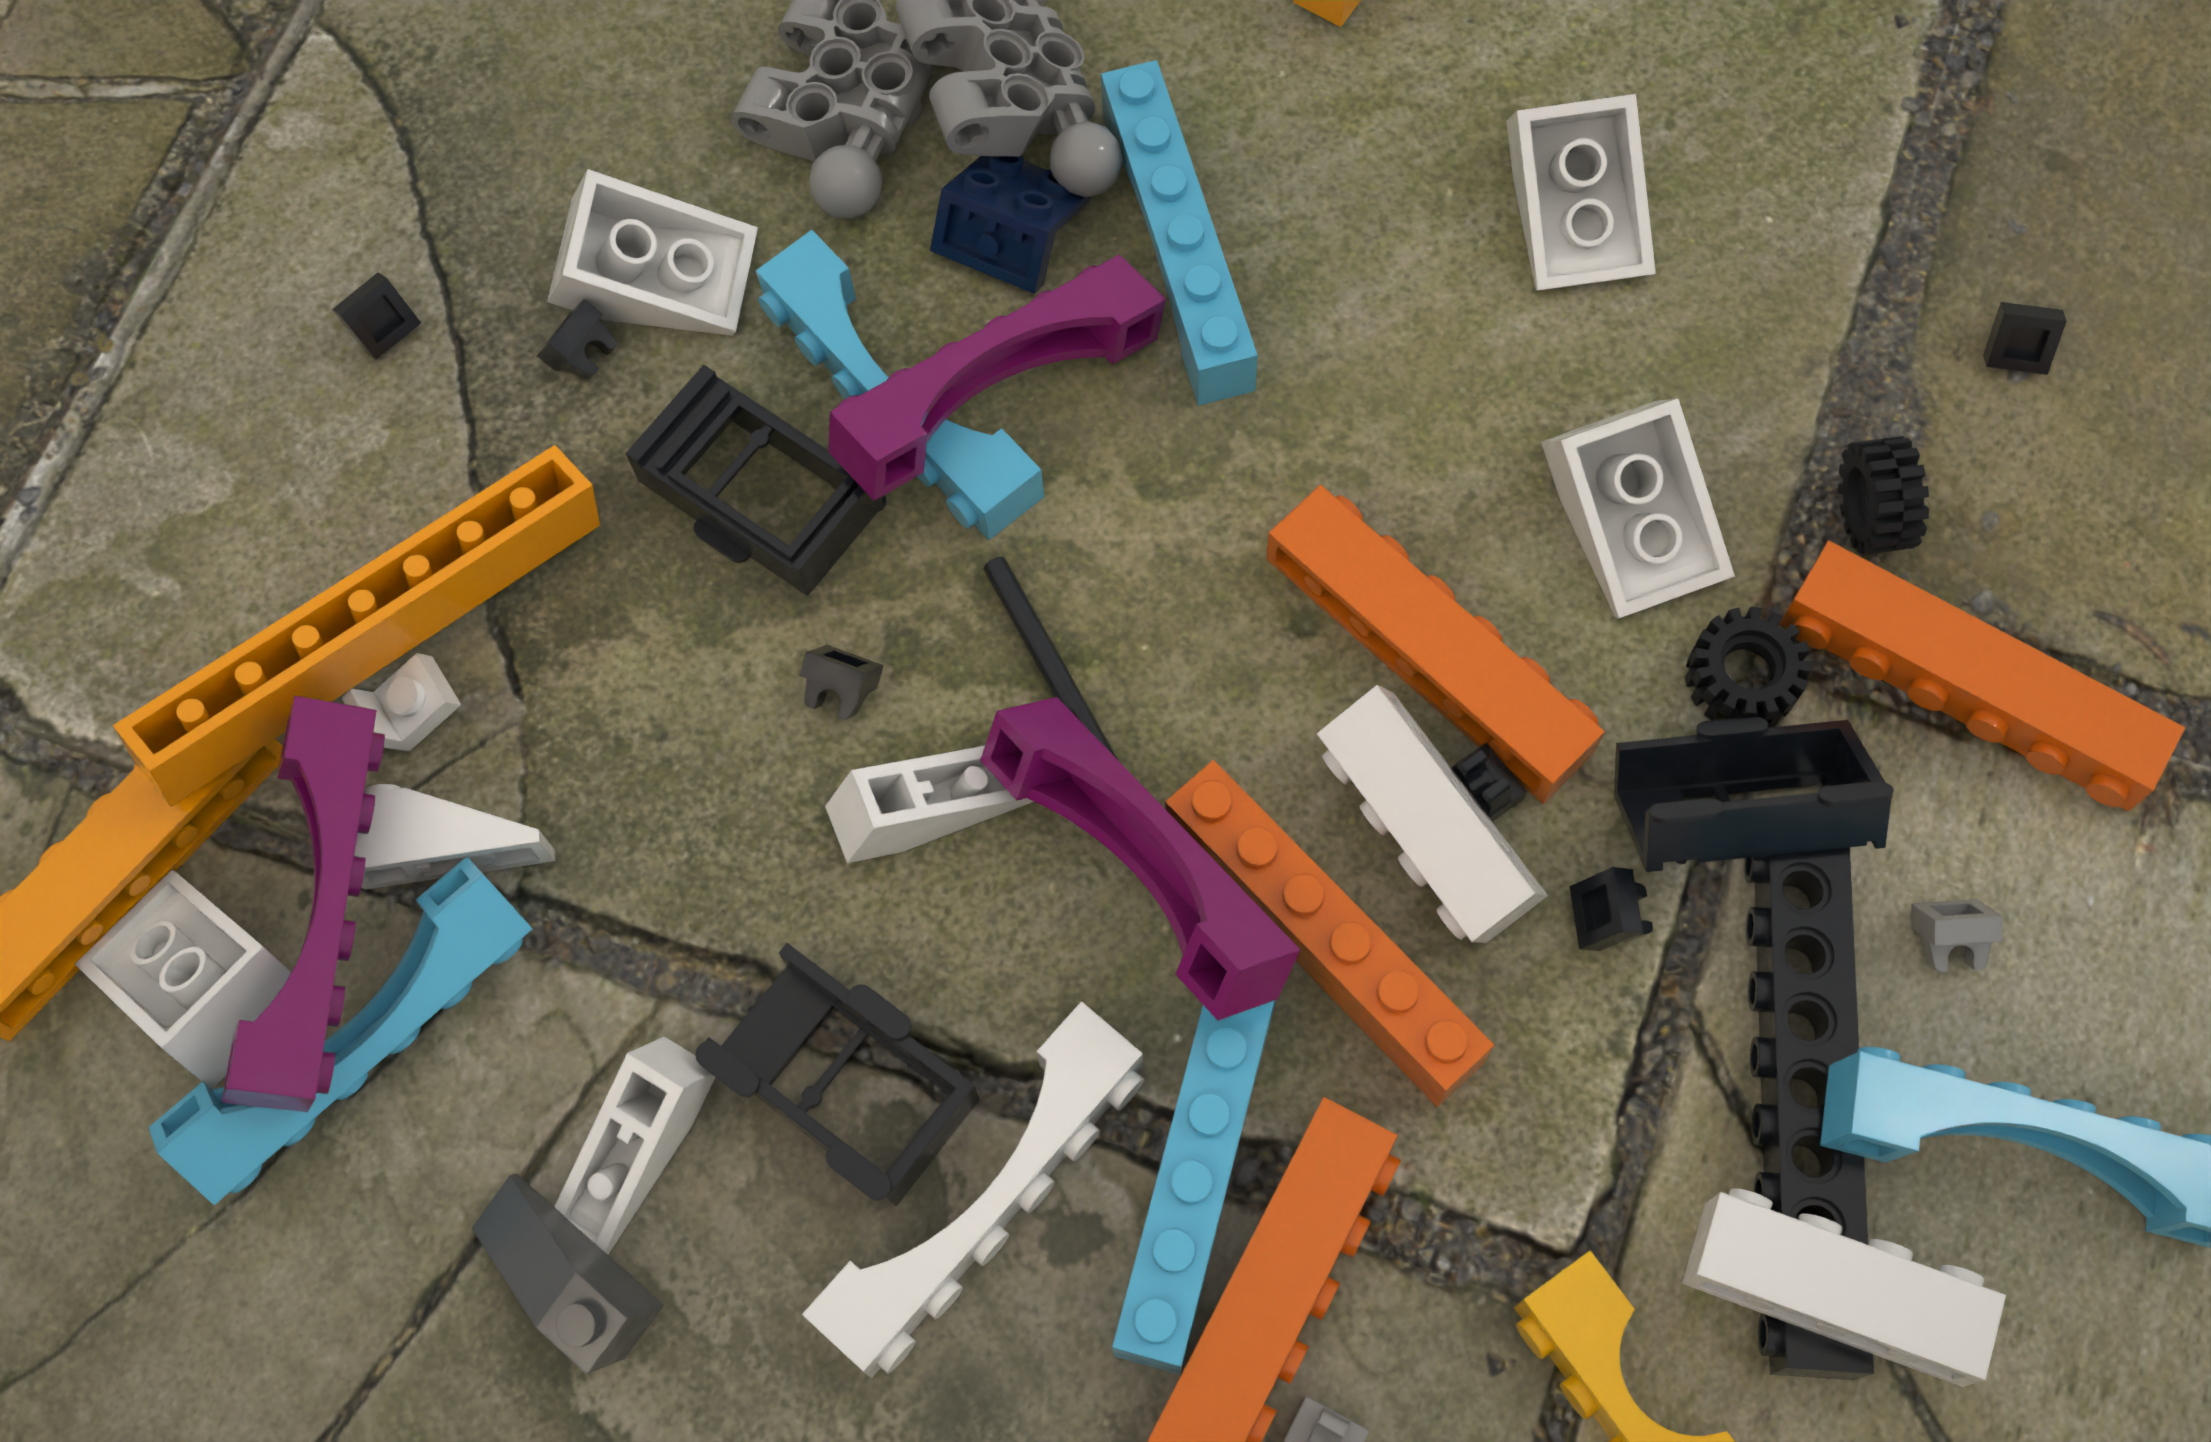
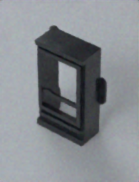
M703 365L625 453L640 483L696 520L694 532L699 539L735 563L745 562L751 557L807 596L877 512L883 510L886 506L885 495L873 501L831 456L826 448L717 377L716 372L706 365ZM733 421L751 433V441L707 491L685 475ZM768 444H771L828 482L836 490L789 546L717 498L759 448L766 447Z
M1743 717L1701 722L1697 725V735L1616 743L1614 798L1646 872L1663 871V862L1676 861L1678 864H1685L1687 860L1696 859L1697 863L1867 846V842L1870 841L1875 849L1885 848L1894 789L1885 782L1848 720L1768 728V722L1761 717ZM1813 785L1823 786L1819 789L1818 793L1730 801L1727 795ZM1714 795H1715V797H1716V799H1713V798H1705V799H1695V800H1684L1685 798L1714 796Z
M786 943L779 951V955L786 968L722 1045L708 1037L705 1042L698 1046L695 1054L696 1060L704 1069L741 1097L756 1095L827 1151L826 1160L828 1165L867 1197L875 1201L887 1198L892 1204L897 1206L980 1100L976 1087L909 1036L912 1028L911 1021L902 1011L867 985L860 984L854 986L851 990L847 989L794 947ZM835 1009L860 1029L815 1085L804 1089L802 1101L797 1106L771 1085L832 1010ZM868 1036L947 1095L886 1173H883L807 1114L811 1107H816L821 1103L824 1090Z

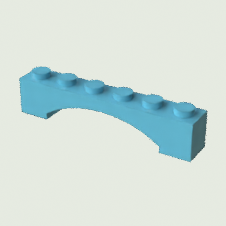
M1154 60L1101 73L1103 118L1106 127L1120 142L1123 166L1133 186L1155 249L1181 345V356L1197 405L1200 406L1254 392L1256 388L1258 355L1158 61Z
M810 230L756 270L763 293L758 298V301L765 314L778 327L785 323L797 335L794 339L798 348L811 364L818 366L820 363H823L833 374L831 377L832 382L844 399L854 395L859 396L882 384L889 378L875 363L861 343L848 316L847 305L856 300L849 268L813 230ZM946 419L926 444L924 473L917 476L918 479L927 487L936 484L948 497L946 504L958 522L967 529L974 525L988 540L1044 498L1042 470L1002 428L995 434L989 435L968 429Z
M467 856L416 899L423 909V913L413 939L398 966L366 1006L346 1025L325 1040L323 1052L335 1053L332 1081L328 1094L316 1093V1099L308 1112L221 1103L224 1087L212 1090L202 1081L148 1127L157 1154L213 1205L217 1204L229 1192L237 1193L247 1187L259 1174L262 1164L283 1145L291 1146L300 1141L313 1127L315 1118L336 1099L343 1100L354 1094L366 1081L368 1072L388 1054H396L407 1048L418 1036L421 1029L420 1026L441 1008L448 1009L460 1002L470 991L472 981L492 964L496 965L508 960L518 951L522 945L523 937L533 928Z
M1276 1000L1219 1021L1216 1020L1204 1005L1202 1007L1112 1346L1115 1357L1179 1375L1182 1373L1235 1156Z
M1880 1047L1859 1048L1857 1053L1829 1065L1820 1146L1887 1163L1918 1152L1920 1139L1927 1137L1973 1135L2021 1143L2063 1158L2110 1185L2146 1217L2147 1232L2211 1248V1135L2184 1134L2178 1136L2161 1131V1124L2152 1119L2134 1116L2117 1119L2096 1114V1106L2088 1102L2073 1099H2059L2050 1102L2032 1097L2031 1089L2021 1084L1992 1082L1986 1085L1966 1079V1072L1957 1067L1941 1064L1919 1067L1900 1062L1901 1056L1899 1053Z

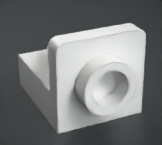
M419 653L412 656L374 692L352 688L342 696V700L346 705L377 710L373 732L385 734L384 748L409 752L461 706L434 658Z

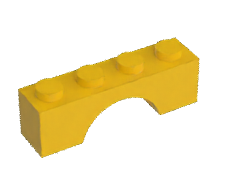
M1591 1250L1514 1307L1522 1320L1516 1323V1328L1525 1343L1538 1358L1543 1359L1547 1355L1550 1356L1566 1378L1560 1383V1388L1569 1403L1584 1419L1587 1420L1593 1415L1611 1439L1608 1442H1735L1727 1431L1705 1436L1676 1433L1654 1422L1637 1406L1626 1388L1620 1368L1621 1339L1624 1329L1635 1309Z

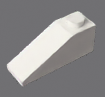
M980 746L851 770L825 808L847 863L907 851L1034 801L1028 798L1016 801L980 761L985 747Z
M378 784L364 789V794L375 795V806L369 833H357L354 856L366 858L361 886L364 890L440 879L466 856L481 872L555 861L554 848L539 829L408 788H401L397 785Z
M665 1036L626 1054L554 1206L607 1255H609L691 1129L716 1078L697 1062L694 1054Z

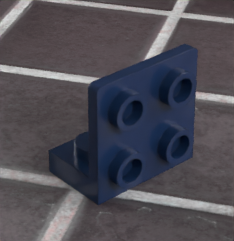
M980 156L941 189L930 251L1035 294L1044 285L1055 233L1090 201L1091 196L1084 198L1068 192L1056 181L1051 170H1046L1026 162L1022 156Z

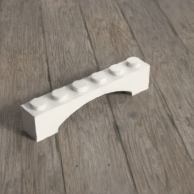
M1082 1001L1036 1051L1040 1067L1045 1070L1037 1105L1016 1150L986 1191L949 1226L912 1250L886 1262L864 1269H859L853 1262L849 1261L803 1312L802 1315L870 1378H873L880 1368L887 1374L891 1373L906 1358L916 1344V1341L910 1336L915 1328L928 1314L936 1320L947 1311L963 1290V1287L957 1280L975 1260L981 1266H984L996 1255L1009 1237V1233L1003 1229L1021 1208L1030 1213L1044 1200L1055 1184V1181L1049 1175L1066 1156L1073 1162L1079 1159L1100 1133V1130L1094 1125L1111 1105L1117 1110H1121L1142 1086L1144 1078L1139 1073L1143 1069V1053Z

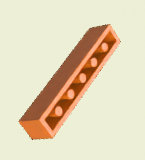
M1320 484L1268 533L1266 559L1476 746L1480 747L1487 743L1519 783L1543 805L1595 753L1605 731L1598 726V719L1592 710L1577 699L1572 698L1568 700L1550 684L1548 674L1537 662L1528 657L1520 658L1502 642L1501 634L1491 622L1482 616L1477 615L1473 617L1455 601L1452 590L1445 582L1434 575L1426 576L1409 561L1405 549L1395 539L1388 535L1380 536L1363 521L1359 509L1349 499L1341 495L1335 497Z
M1829 540L1779 625L1786 629L1793 623L1800 631L1796 637L1798 641H1807L1808 646L1811 648L1826 649L1848 661L1850 666L1860 675L1873 680L1882 679L1906 692L1908 697L1918 706L1931 711H1941L1966 724L1967 729L1976 737L1987 742L2001 743L2024 755L2028 763L2034 768L2047 774L2061 775L2085 788L2087 794L2097 802L2110 807H2121L2128 812L2154 791L2186 728Z
M1214 760L1165 801V810L1297 945L1300 952L1296 962L1436 1107L1440 1106L1485 1063L1495 1045Z
M1323 1097L1147 1442H1262L1277 1412L1276 1409L1268 1406L1265 1402L1277 1378L1291 1384L1309 1348L1308 1345L1297 1340L1309 1314L1322 1321L1340 1285V1282L1330 1278L1329 1274L1340 1252L1351 1258L1354 1257L1371 1223V1220L1359 1215L1370 1191L1382 1197L1384 1196L1401 1162V1159L1389 1154L1398 1137L1397 1134Z

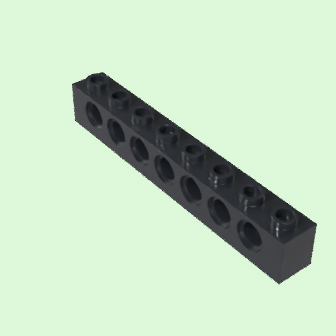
M1850 847L1744 858L1745 880L1747 883H1755V907H1750L1748 910L1746 938L1749 946L1757 947V971H1752L1749 977L1748 1003L1751 1011L1759 1012V1037H1753L1751 1042L1750 1069L1753 1077L1761 1078V1104L1756 1103L1753 1109L1752 1137L1755 1145H1763L1764 1172H1757L1754 1193L1771 1200L1773 1203L1771 1210L1792 1218H1796L1797 1214H1812L1824 1217L1842 1226V1236L1868 1245L1864 1157L1820 1146L1829 1065L1857 1053V1049H1859ZM1783 886H1793L1803 891L1809 900L1810 908L1800 909L1791 905L1783 894ZM1795 949L1804 953L1811 962L1812 974L1799 973L1791 968L1786 960L1785 950ZM1795 1013L1807 1018L1814 1028V1040H1804L1797 1037L1789 1028L1787 1015ZM1791 1079H1800L1812 1086L1817 1095L1816 1108L1804 1107L1793 1098L1790 1092ZM1794 1146L1806 1147L1816 1155L1820 1164L1818 1177L1807 1176L1797 1169L1792 1159ZM1761 1313L1758 1323V1344L1761 1355L1769 1356L1770 1375L1857 1380L1874 1374L1873 1354Z

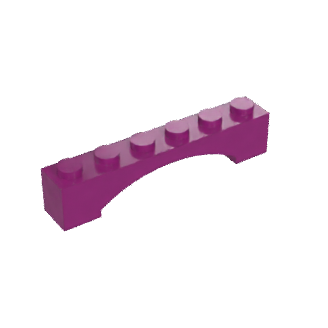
M1120 254L1098 266H1089L1075 279L1052 291L1046 290L1041 292L1029 304L1007 316L995 317L983 329L959 342L947 343L935 355L909 369L903 368L894 372L885 382L859 396L854 395L843 400L836 409L830 411L828 452L875 501L924 473L926 444L941 424L973 396L1010 376L1049 363L1105 357L1112 365L1158 339L1166 298Z
M300 696L294 697L287 719L277 779L292 782L307 819L314 860V891L311 915L299 959L282 989L254 1022L238 1021L232 1038L221 1103L308 1112L316 1099V1093L328 1094L334 1070L335 1053L323 1052L327 1026H339L345 999V986L334 985L337 960L349 961L356 926L355 921L344 920L347 896L359 897L366 862L365 857L354 856L357 833H369L375 806V795L364 794L367 771L378 772L385 741V734L373 732L377 712L375 709Z
M1054 697L997 710L980 761L1016 801L1028 798L1070 820L1106 846L1139 878L1160 905L1177 937L1183 957L1175 975L1216 1020L1219 1021L1277 1000L1300 949L1059 698Z

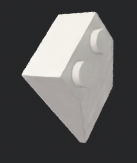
M1636 94L1516 111L1506 122L1513 181L1535 290H1548L1656 274Z
M587 169L571 200L547 302L573 310L585 299L603 314L600 319L605 321L733 336L737 329L758 227Z
M1678 398L1654 401L1541 442L1560 501L1615 618H1622L1735 577Z
M173 869L75 963L94 984L164 1051L198 1079L204 1081L211 1089L226 1076L232 1038L238 1021L254 1022L270 1005L291 974V971Z

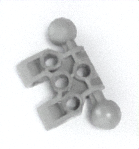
M792 0L778 26V33L789 47L799 53L810 56V67L800 73L772 67H758L730 116L731 123L742 136L752 142L782 153L813 161L809 178L812 198L822 211L830 216L841 219H854L869 213L880 200L883 178L876 160L879 154L892 153L900 141L903 130L920 116L922 110L921 97L937 65L920 63L914 58L902 25L888 21L879 0Z
M1047 0L896 1L895 9L914 58L920 63L955 67L962 71L942 77L933 85L929 94V99L944 139L951 151L978 156H1021L1036 134H1058L1053 141L1050 151V169L1056 181L1068 192L1084 198L1103 194L1118 180L1123 164L1120 142L1106 126L1089 121L1094 115L1095 104L1090 91L1086 88V82L1080 69L1085 58L1083 49L1076 40L1063 32V26L1058 13L1052 8L1044 7Z

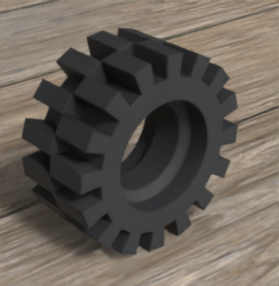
M1904 436L1849 443L1847 445L1848 449H1845L1842 453L1844 463L1839 465V475L1843 478V483H1838V494L1843 495V504H1840L1841 515H1846L1847 520L1844 523L1846 534H1851L1850 543L1853 548L1858 547V553L1873 554L1913 549L1922 543L1920 536H1925L1927 530L1923 519H1929V508L1924 505V498L1929 497L1928 486H1923L1922 478L1926 473L1924 465L1917 464L1920 457L1917 448H1912V441L1909 438H1904Z
M1738 607L1728 610L1724 619L1720 615L1712 619L1706 630L1703 629L1686 664V667L1690 668L1685 676L1686 686H1695V690L1691 695L1695 706L1705 701L1709 707L1704 715L1711 721L1720 713L1726 716V719L1761 717L1768 722V727L1777 724L1781 716L1785 717L1796 704L1809 683L1806 679L1812 672V661H1804L1810 652L1807 641L1795 644L1794 640L1800 631L1793 623L1783 631L1778 627L1783 616L1773 611L1767 621L1761 620L1762 608L1750 607L1745 617H1742ZM1740 649L1758 654L1770 666V683L1759 689H1749L1738 685L1725 671V657L1729 653Z

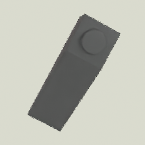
M512 1174L507 1178L471 1228L534 1326L586 1374L625 1359L664 1306L518 1174Z

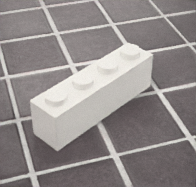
M1376 685L1317 733L1328 748L1322 754V757L1329 769L1343 784L1347 785L1351 781L1355 784L1366 799V801L1360 804L1362 813L1381 835L1384 836L1388 832L1392 834L1404 850L1398 856L1400 864L1420 887L1425 886L1427 883L1430 885L1443 903L1436 909L1438 915L1458 939L1462 940L1468 936L1471 942L1487 943L1548 897L1535 877L1394 692Z
M1733 1188L1730 1189L1729 1194L1719 1192L1705 1203L1682 1284L1961 1387L1986 1380L2006 1295L1983 1287L1984 1278L1981 1275L1953 1265H1940L1939 1270L1916 1263L1912 1261L1913 1252L1893 1242L1870 1239L1867 1245L1841 1235L1843 1229L1841 1225L1824 1217L1800 1214L1799 1218L1795 1219L1771 1210L1773 1204L1771 1200L1748 1190Z

